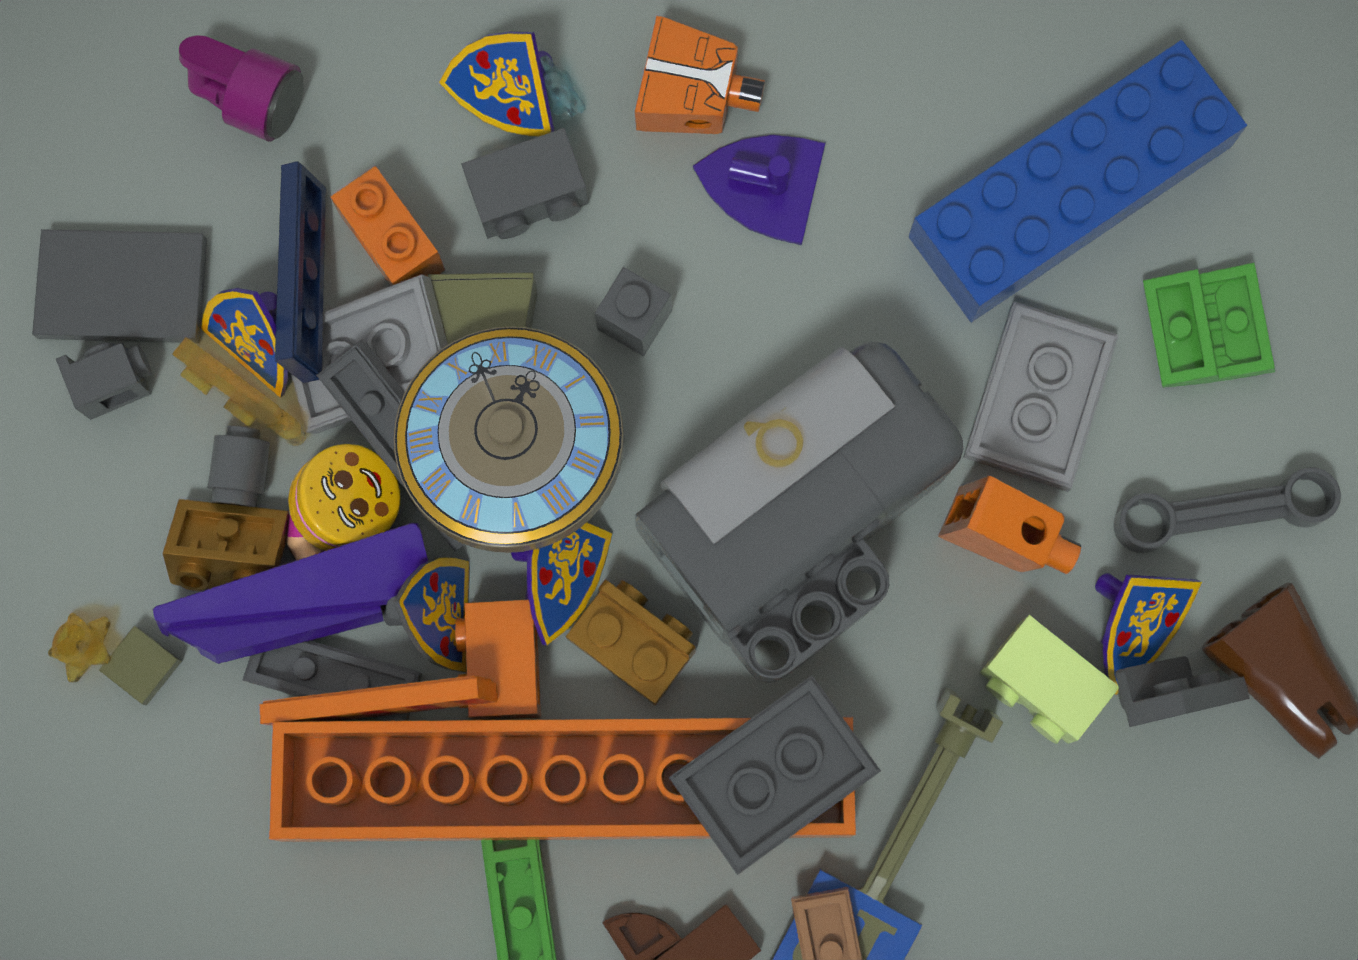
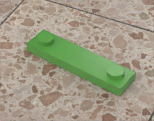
M481 840L497 960H557L540 840Z

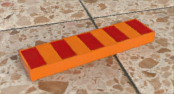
M472 675L263 701V704H259L260 724L273 726V722L344 721L497 702L496 682H493L492 679Z

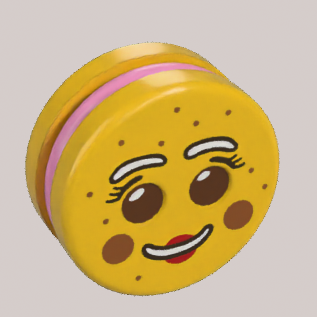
M339 444L322 450L300 468L291 483L288 504L292 521L299 533L315 547L327 551L388 531L398 515L401 496L396 476L377 453L355 444Z

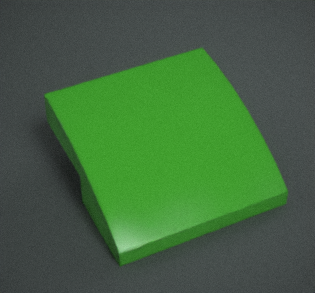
M1255 263L1199 274L1198 269L1143 280L1163 388L1226 381L1275 372Z

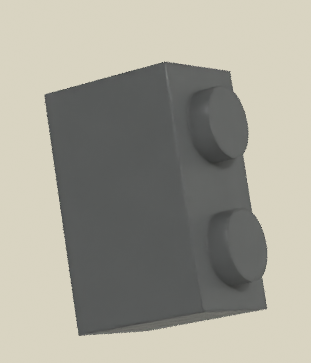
M565 128L461 163L487 239L497 235L500 239L516 237L529 229V224L546 218H550L551 221L565 220L576 215L581 210V206L589 204L586 186Z

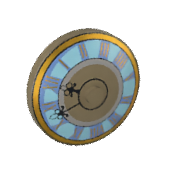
M509 326L481 330L457 339L438 351L419 369L411 380L399 405L394 428V453L401 480L418 510L431 524L450 538L465 545L492 552L512 553L539 549L558 542L580 529L596 514L610 495L621 468L624 452V428L620 406L609 380L600 367L586 353L569 341L554 334L527 327Z

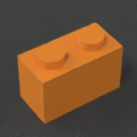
M529 600L464 603L465 618H456L455 638L457 652H466L467 674H458V677L476 675L492 679L493 682H496L497 702L461 706L459 708H468V717L472 720L540 718L538 632L532 619Z

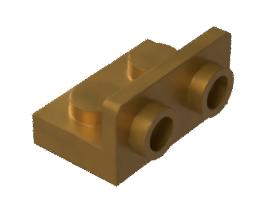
M179 499L162 553L170 583L188 590L201 591L280 566L287 540L289 511Z
M605 579L598 588L599 593L565 637L656 706L695 654L696 647L688 641L693 632L667 613L660 620L646 610L644 605L648 599L624 580H621L617 587H615Z

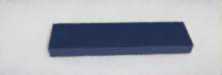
M299 161L281 165L275 361L302 383L320 380L316 375L322 371L326 187Z

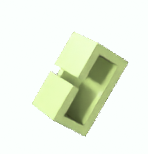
M1030 615L1020 621L980 671L989 680L985 687L994 697L1011 708L1016 702L1029 710L1028 712L1034 716L1030 724L1041 735L1055 744L1060 739H1063L1068 744L1078 741L1119 689L1116 683Z

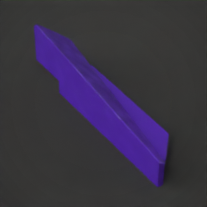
M410 523L155 606L153 608L154 619L163 635L169 637L171 634L197 648L202 656L217 664L383 622L384 619L380 605H387L390 598L397 596L405 580L421 564L428 561L420 526L418 523Z

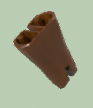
M1288 582L1269 592L1241 614L1242 619L1230 622L1209 638L1202 646V651L1232 679L1244 677L1248 693L1277 720L1300 746L1314 757L1320 759L1337 745V740L1332 730L1317 713V710L1320 709L1328 721L1340 732L1350 735L1358 729V702L1324 647L1292 583Z

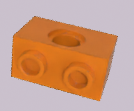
M376 166L330 196L341 218L390 286L419 275L428 277V274H441L445 271L438 251Z

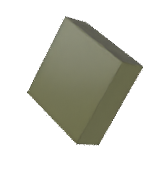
M134 626L99 671L138 702L147 706L182 661L142 629Z

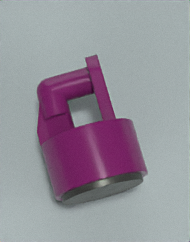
M191 36L180 43L179 60L187 68L190 92L222 110V119L225 124L268 142L281 137L286 132L295 117L303 93L304 80L299 66L256 48L244 52L206 36Z

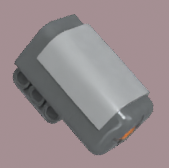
M866 342L850 352L843 347L836 349L661 481V495L635 514L636 529L644 542L717 637L731 648L748 672L760 681L777 682L785 678L871 612L883 600L890 586L889 575L884 565L865 541L939 486L961 459L964 450L963 438L958 428L928 391L924 393L921 390L920 386L922 383L899 354L885 343ZM855 571L868 573L876 584L874 597L861 600L852 596L846 586L847 576ZM817 605L828 611L831 617L830 630L824 634L815 635L804 629L801 623V612L804 608ZM765 640L779 642L786 651L787 660L785 665L777 670L763 668L755 658L756 646Z

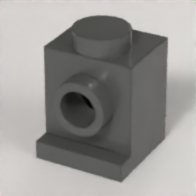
M114 343L99 344L88 349L83 354L84 359L76 362L67 355L56 358L75 409L90 420L151 395L145 377L152 375V370L139 344L131 348H127L123 343L117 345Z

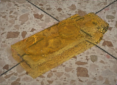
M187 337L184 338L172 353L185 367L180 374L184 380L204 395H207L212 388L228 399L223 408L247 427H250L257 420L292 446H299L306 440L307 433L304 427L294 417Z

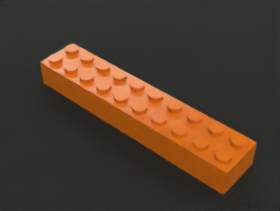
M843 717L853 731V717ZM751 718L273 722L269 839L280 842L711 839L669 777ZM855 790L790 838H851L855 836Z

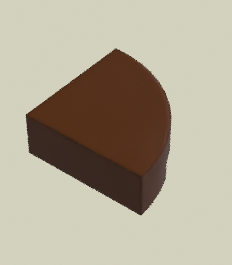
M623 913L602 922L626 960H651L682 939L669 924L645 913Z

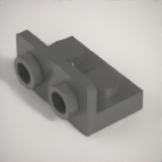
M1186 656L1127 667L1116 671L1119 701L1126 712L1129 727L1250 699L1244 677L1221 681L1219 671L1193 676L1189 660Z

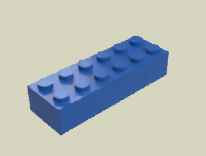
M1180 40L916 216L908 237L972 323L1230 149L1248 125L1186 44Z

